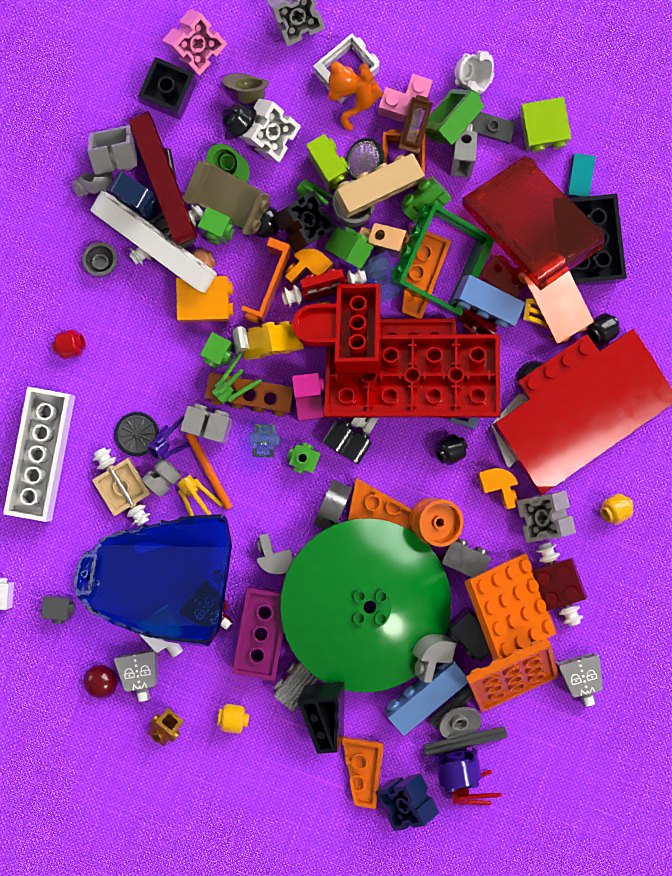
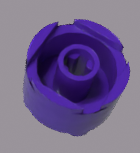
M472 747V751L463 748L445 752L441 756L435 755L434 759L439 784L444 787L446 792H454L458 788L463 787L471 789L479 786V780L482 778L478 753L475 748Z

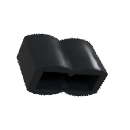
M342 419L340 422L335 420L322 443L359 465L372 443L369 441L370 436L360 430L358 433L350 429L352 425Z

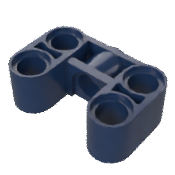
M121 171L118 172L107 189L116 196V199L148 220L159 205V201L152 191Z

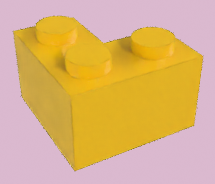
M290 321L280 322L277 325L274 322L261 324L262 328L253 327L248 329L247 338L250 349L244 350L243 355L244 360L261 359L275 354L296 352L304 348L303 344L295 337Z

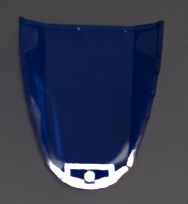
M223 514L179 517L177 520H160L159 523L152 525L142 524L139 528L133 530L125 529L98 540L99 544L91 551H86L83 554L75 573V592L77 598L86 607V610L93 615L146 637L185 645L209 647L220 631L232 551L228 519Z

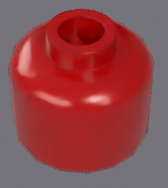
M71 329L57 333L55 342H52V348L54 353L59 354L62 359H69L82 355L83 349L86 348V342L82 333Z

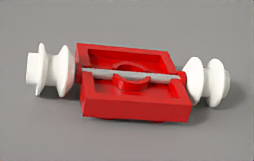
M357 268L355 273L348 270L347 279L344 278L342 269H329L324 274L308 275L300 280L302 285L301 292L296 285L290 291L285 287V292L281 293L284 304H289L291 308L292 303L295 302L299 306L301 305V296L305 298L306 302L335 295L337 294V284L367 283L364 270L360 271L359 268Z

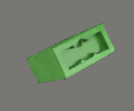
M451 89L429 115L425 130L426 135L432 142L453 145L485 107L480 100L481 96L474 90Z

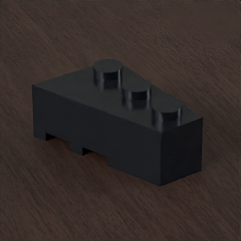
M345 681L305 685L297 701L317 754L337 753L343 739Z

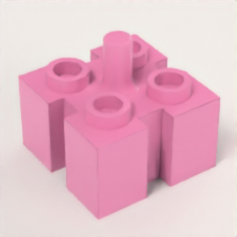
M189 9L179 21L182 26L178 30L172 28L162 41L172 53L180 56L178 58L188 71L200 76L210 65L207 59L211 55L217 57L227 43L218 32L209 29L212 25L202 13Z

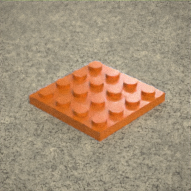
M527 553L520 554L464 581L493 661L499 658L504 659L515 650L526 649L537 640L543 641L556 634L549 611H546V603L540 595L538 582L533 576V569Z
M548 638L543 641L537 640L526 649L515 650L510 656L504 659H496L489 666L474 669L470 672V675L466 676L481 713L559 677L552 646Z

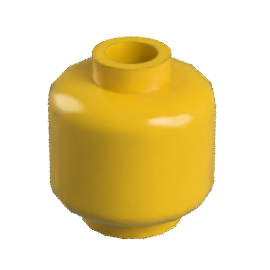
M617 493L602 502L600 513L607 523L618 525L632 517L634 505L629 497Z
M226 704L223 709H219L217 726H220L222 732L240 734L243 731V727H248L249 714H245L244 706Z

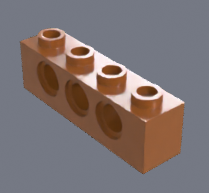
M209 373L205 398L210 400L209 404L222 406V402L212 391L216 388L214 385L223 375ZM228 376L225 381L228 382L232 377ZM237 378L231 386L234 388L235 393L255 381ZM261 382L250 389L255 392L254 400L246 401L244 399L245 393L236 397L230 406L236 409H243V406L252 407L251 411L264 413V409L273 411L272 415L285 417V413L290 414L294 388ZM270 393L275 394L277 398L273 405L265 403V397Z

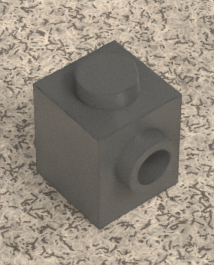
M43 596L41 618L52 619V623L63 624L65 620L71 619L72 615L75 614L76 603L73 602V597Z

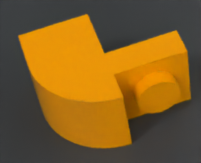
M303 249L294 254V259L298 263H293L286 270L287 275L285 278L293 285L306 271L310 274H324L327 270L333 268V262L316 249Z
M500 468L477 472L482 493L499 490L504 509L516 507L517 496L515 490L510 488V486L518 484L513 474Z

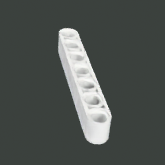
M100 191L90 209L96 216L200 292L206 293L217 275L213 269L180 245L177 246L171 238L107 192Z

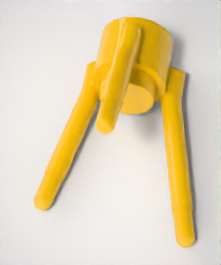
M191 475L178 482L177 486L180 489L178 493L183 499L191 520H195L186 495L188 498L193 496L206 515L211 516L210 511L197 494L199 489L220 507L223 506L198 479L194 480Z

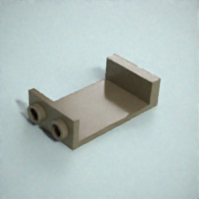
M198 161L183 199L188 204H198L205 209L209 207L230 217L234 225L243 229V234L252 235L261 226L260 220L263 213L269 208L271 195L208 161Z

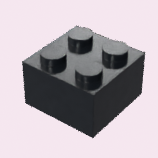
M155 57L138 97L142 104L181 120L197 84L195 74Z
M465 607L449 622L450 630L448 632L457 644L461 642L464 644L465 652L473 660L477 658L482 662L491 652L478 618Z

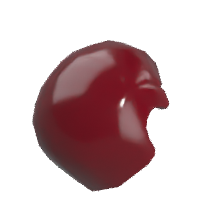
M96 665L87 670L84 675L85 690L92 697L99 699L108 698L115 693L118 681L114 671L109 667Z

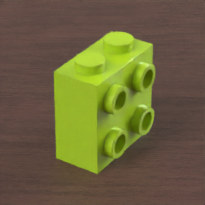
M564 97L521 105L519 114L526 151L539 153L544 151L545 148L562 149L566 147L571 140V133Z
M323 134L306 144L307 157L327 190L331 191L334 189L336 191L341 183L347 181L348 164L343 156L339 157L337 155V146L333 139H328Z

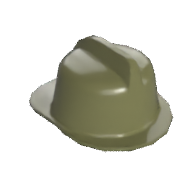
M244 73L229 74L222 79L223 85L233 89L241 103L254 106L258 99H264L265 88L269 85V81L266 79H260Z

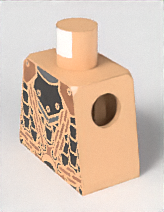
M374 223L372 229L362 227L360 230V234L367 237V242L374 246L373 251L401 259V251L409 241L406 230Z

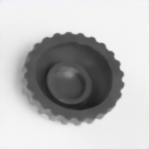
M97 242L89 245L82 256L85 272H88L92 277L96 276V278L107 277L117 267V252L108 243Z

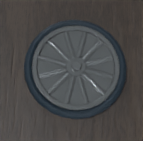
M142 412L128 413L116 425L115 441L118 447L127 455L143 456L149 453L147 446L158 435L159 429L151 416Z

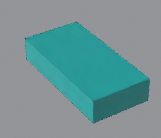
M574 153L567 193L568 197L590 196L596 156Z

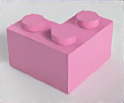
M412 74L406 94L385 87L378 115L403 123L409 100L412 97L416 98V95L428 98L433 80ZM415 107L411 126L418 128L424 109Z

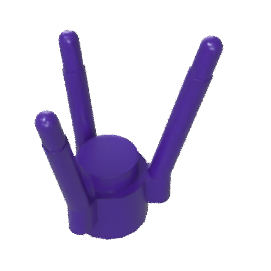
M181 416L169 429L168 425H165L154 440L148 444L147 450L153 458L159 459L162 457L166 460L170 455L191 446L187 442L168 451L170 444L166 439L181 424L184 416Z

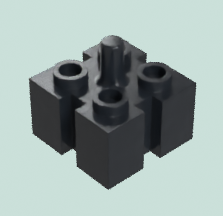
M315 190L272 216L280 230L283 231L285 229L287 235H289L286 240L294 253H297L336 228L329 213L324 215L320 207L323 204Z

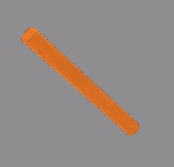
M188 433L185 436L224 509L227 510L233 507L196 436Z

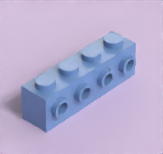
M454 659L452 663L438 662L435 666L432 683L423 682L420 679L413 686H408L400 697L390 701L384 711L388 719L405 736L468 683L467 675Z

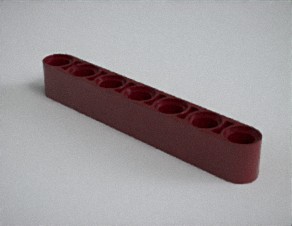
M146 111L130 118V126L175 244L179 246L197 238V233L150 112Z

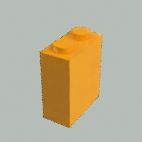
M216 276L206 293L198 291L183 279L176 278L177 321L179 323L230 322V316H234V304L230 303V295H233V282H229L228 276Z

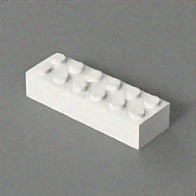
M27 387L3 514L44 522L52 521L75 401L74 395Z

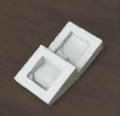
M240 326L233 329L232 335L236 354L249 350L246 328Z

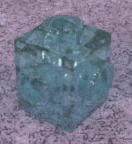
M255 424L254 432L249 433L252 457L274 458L275 447H279L280 434H276V425Z

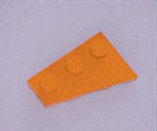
M343 736L342 745L344 746L345 760L349 771L354 806L376 809L378 796L375 791L379 789L384 743Z

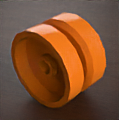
M433 497L424 498L417 502L410 511L408 520L410 531L415 533L417 538L424 543L438 547L448 546L455 542L462 533L464 525L463 514L457 505L452 501Z

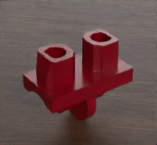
M471 308L470 310H464L462 316L458 317V320L464 324L462 328L468 332L467 334H495L497 331L495 320L488 318L485 321L476 315L477 311Z

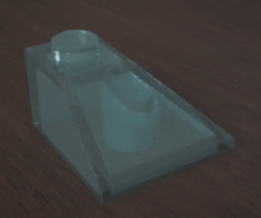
M388 251L366 260L362 269H360V271L364 270L367 283L364 284H380L382 303L403 294L402 288L390 282L395 266ZM358 267L352 269L351 272H357Z

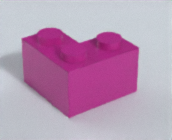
M318 373L292 376L298 421L324 418L325 401L321 399V392H325L323 378H319Z

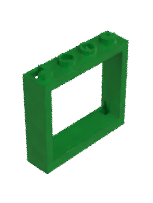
M436 203L425 204L418 213L419 219L416 225L413 226L409 233L410 239L401 251V259L392 271L390 282L450 315L462 316L464 309L458 306L459 302L453 300V297L463 276L472 275L479 278L496 238ZM433 216L476 240L448 304L405 281Z

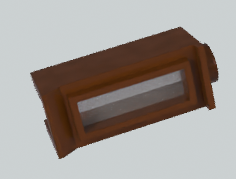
M416 95V98L412 97L409 100L396 151L404 150L413 153L414 156L420 154L433 105L432 102H428L429 98Z

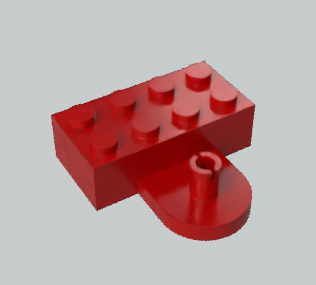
M337 284L336 303L310 304L297 311L292 322L295 337L307 346H335L334 362L337 374L380 373L382 305L380 284Z

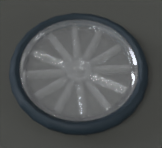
M363 138L351 146L346 156L348 175L353 180H357L356 178L364 172L370 174L376 171V167L384 163V152L379 142L372 138Z

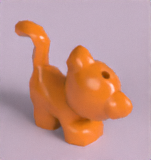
M333 62L330 65L331 74L328 84L330 89L328 99L330 101H338L341 97L355 94V107L344 111L340 118L342 127L347 131H351L353 124L349 122V117L368 110L378 98L383 96V93L365 62L359 66V75H356L351 67L343 66L339 62Z

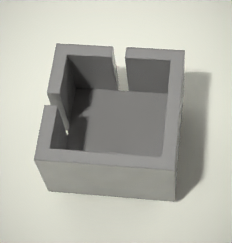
M130 125L89 133L88 154L95 175H108L117 168L118 170L127 171L137 166V146Z
M194 403L193 407L187 406L180 431L220 443H227L233 420L229 418L230 414L216 409L214 413L208 412L209 408Z

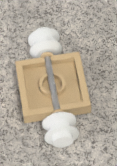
M102 448L94 453L95 458L92 460L98 461L100 463L98 469H106V472L92 481L114 516L130 508L131 510L128 512L127 517H133L134 522L132 525L137 524L139 527L149 521L148 516L150 513L145 514L144 508L146 505H138L137 503L152 493L142 481L141 475L130 458L114 466L116 457H110L111 449L106 450V448Z

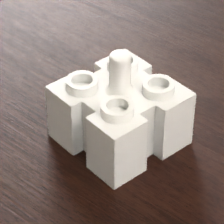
M258 99L254 106L256 119L252 127L239 137L248 145L256 146L254 150L265 159L280 162L288 149L285 146L287 140L293 141L301 126L290 116L283 115L284 111L273 101Z

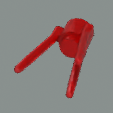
M489 769L482 772V777L491 774L492 770ZM467 787L458 788L452 792L453 804L491 805V801L470 799L502 796L501 793L469 794Z

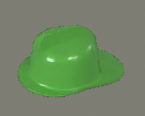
M216 144L208 150L206 161L245 182L248 181L250 176L249 165L237 150L226 144Z

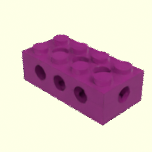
M250 585L247 587L232 674L275 681L284 635L280 617L281 591ZM263 606L269 607L271 615L263 616L260 613V608ZM264 628L267 631V636L259 637L256 630ZM253 650H261L264 657L260 659L255 658Z

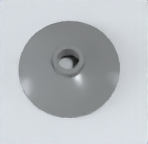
M470 707L455 708L447 712L440 720V732L447 739L476 733L481 726V716L478 711Z

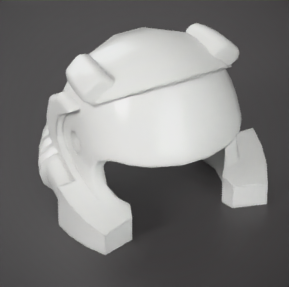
M478 51L477 55L465 53L456 63L454 69L456 85L468 90H474L479 95L482 94L489 84L492 83L495 74L493 73V58L489 52Z

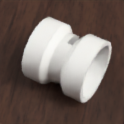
M354 418L351 425L362 428L363 432L369 435L379 418Z

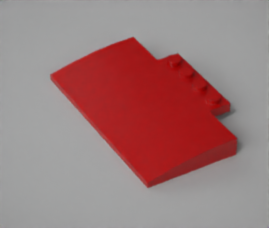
M456 318L381 319L380 373L337 374L334 362L335 346H327L325 418H500L501 416L500 334H456Z
M634 328L600 351L587 334L517 381L516 383L528 400L492 425L538 493L543 495L672 405V389Z

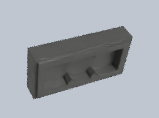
M480 112L472 122V131L477 132L479 136L510 144L516 122Z

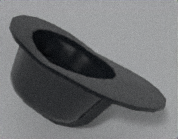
M239 103L232 104L228 109L223 110L221 114L222 124L226 128L224 138L230 140L245 134L252 127L256 119V110L253 107H246Z

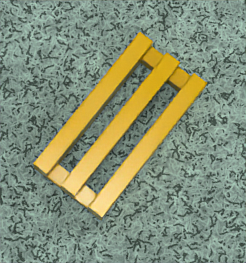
M526 299L523 320L548 328L545 321L529 316L530 313L543 317L540 310L531 307L532 305L538 308L535 300Z

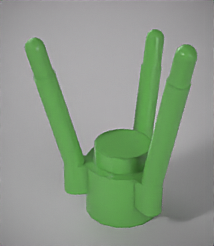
M308 179L303 180L296 189V192L300 195L298 200L314 190L320 201L325 205H328L329 202L318 192L333 200L332 194L321 189L314 182L311 183Z
M242 352L238 353L222 378L214 385L216 388L212 393L223 404L227 400L231 403L236 397L262 382L261 379H258L232 394L234 389L231 385L243 373V369L234 374L228 382L225 380L243 355Z

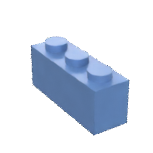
M472 275L462 277L453 297V300L459 302V307L465 310H470L471 308L477 311V316L484 319L491 318L495 320L497 326L505 329L516 326L525 302Z

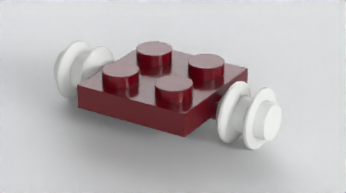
M551 541L540 544L539 549L536 551L542 554V558L539 561L547 563V565L533 569L532 573L538 582L542 600L546 603V611L563 606L559 613L566 618L563 624H568L569 627L581 623L580 619L583 618V615H578L577 613L580 606L572 604L586 600L588 597L573 557L556 562L555 560L560 553L554 552L553 548L556 544H551Z

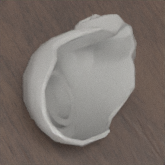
M84 173L72 182V190L78 197L86 196L89 193L99 194L100 191L106 192L113 181L112 173L108 175Z

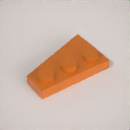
M356 478L348 520L362 518L380 519L401 525L410 530L408 520L412 509Z

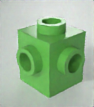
M302 442L301 446L296 444L295 448H290L287 459L290 460L289 465L293 466V471L304 474L305 471L314 473L321 453L314 451V446ZM305 454L307 460L301 462L299 460L300 455Z

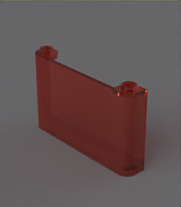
M523 156L462 198V206L540 291L604 247L605 234L602 228L595 226L537 167L531 157Z

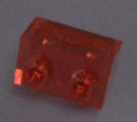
M495 254L478 279L516 298L526 285L517 276L524 270L519 267L515 269L509 264L510 261L507 258Z

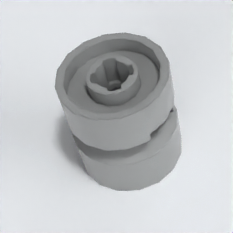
M163 458L154 465V471L149 470L142 478L145 485L161 498L170 490L169 485L175 484L182 477V474Z

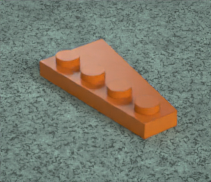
M426 231L405 281L432 294L451 240ZM403 290L401 313L415 319H422L428 302Z

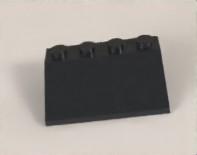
M617 193L554 199L553 208L558 253L562 255L575 284L602 285L620 283L627 279Z

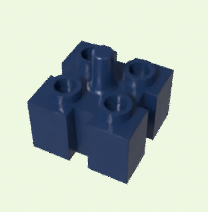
M421 773L409 775L405 779L403 777L390 779L375 791L382 807H387L389 811L387 817L394 831L407 829L410 825L412 828L423 827L439 814L433 798L426 794L428 788Z

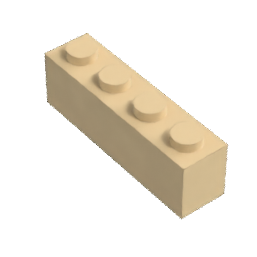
M412 153L407 156L402 154L396 157L394 162L389 165L383 163L375 168L376 171L370 174L364 172L357 176V180L351 183L349 181L341 183L337 187L338 189L334 197L345 217H351L419 184L425 175L414 154Z

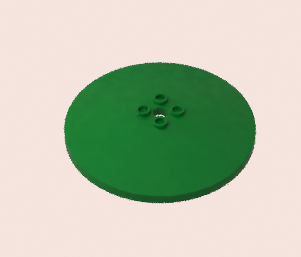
M362 518L343 521L322 530L312 537L292 560L283 580L280 595L282 628L287 642L297 659L308 671L323 682L345 681V690L366 693L387 690L416 676L415 663L418 661V658L412 654L414 646L424 636L430 634L446 635L451 616L449 582L445 570L434 551L427 543L417 538L412 531L401 525L380 519ZM367 601H373L375 604L374 610L370 613L364 611V604Z

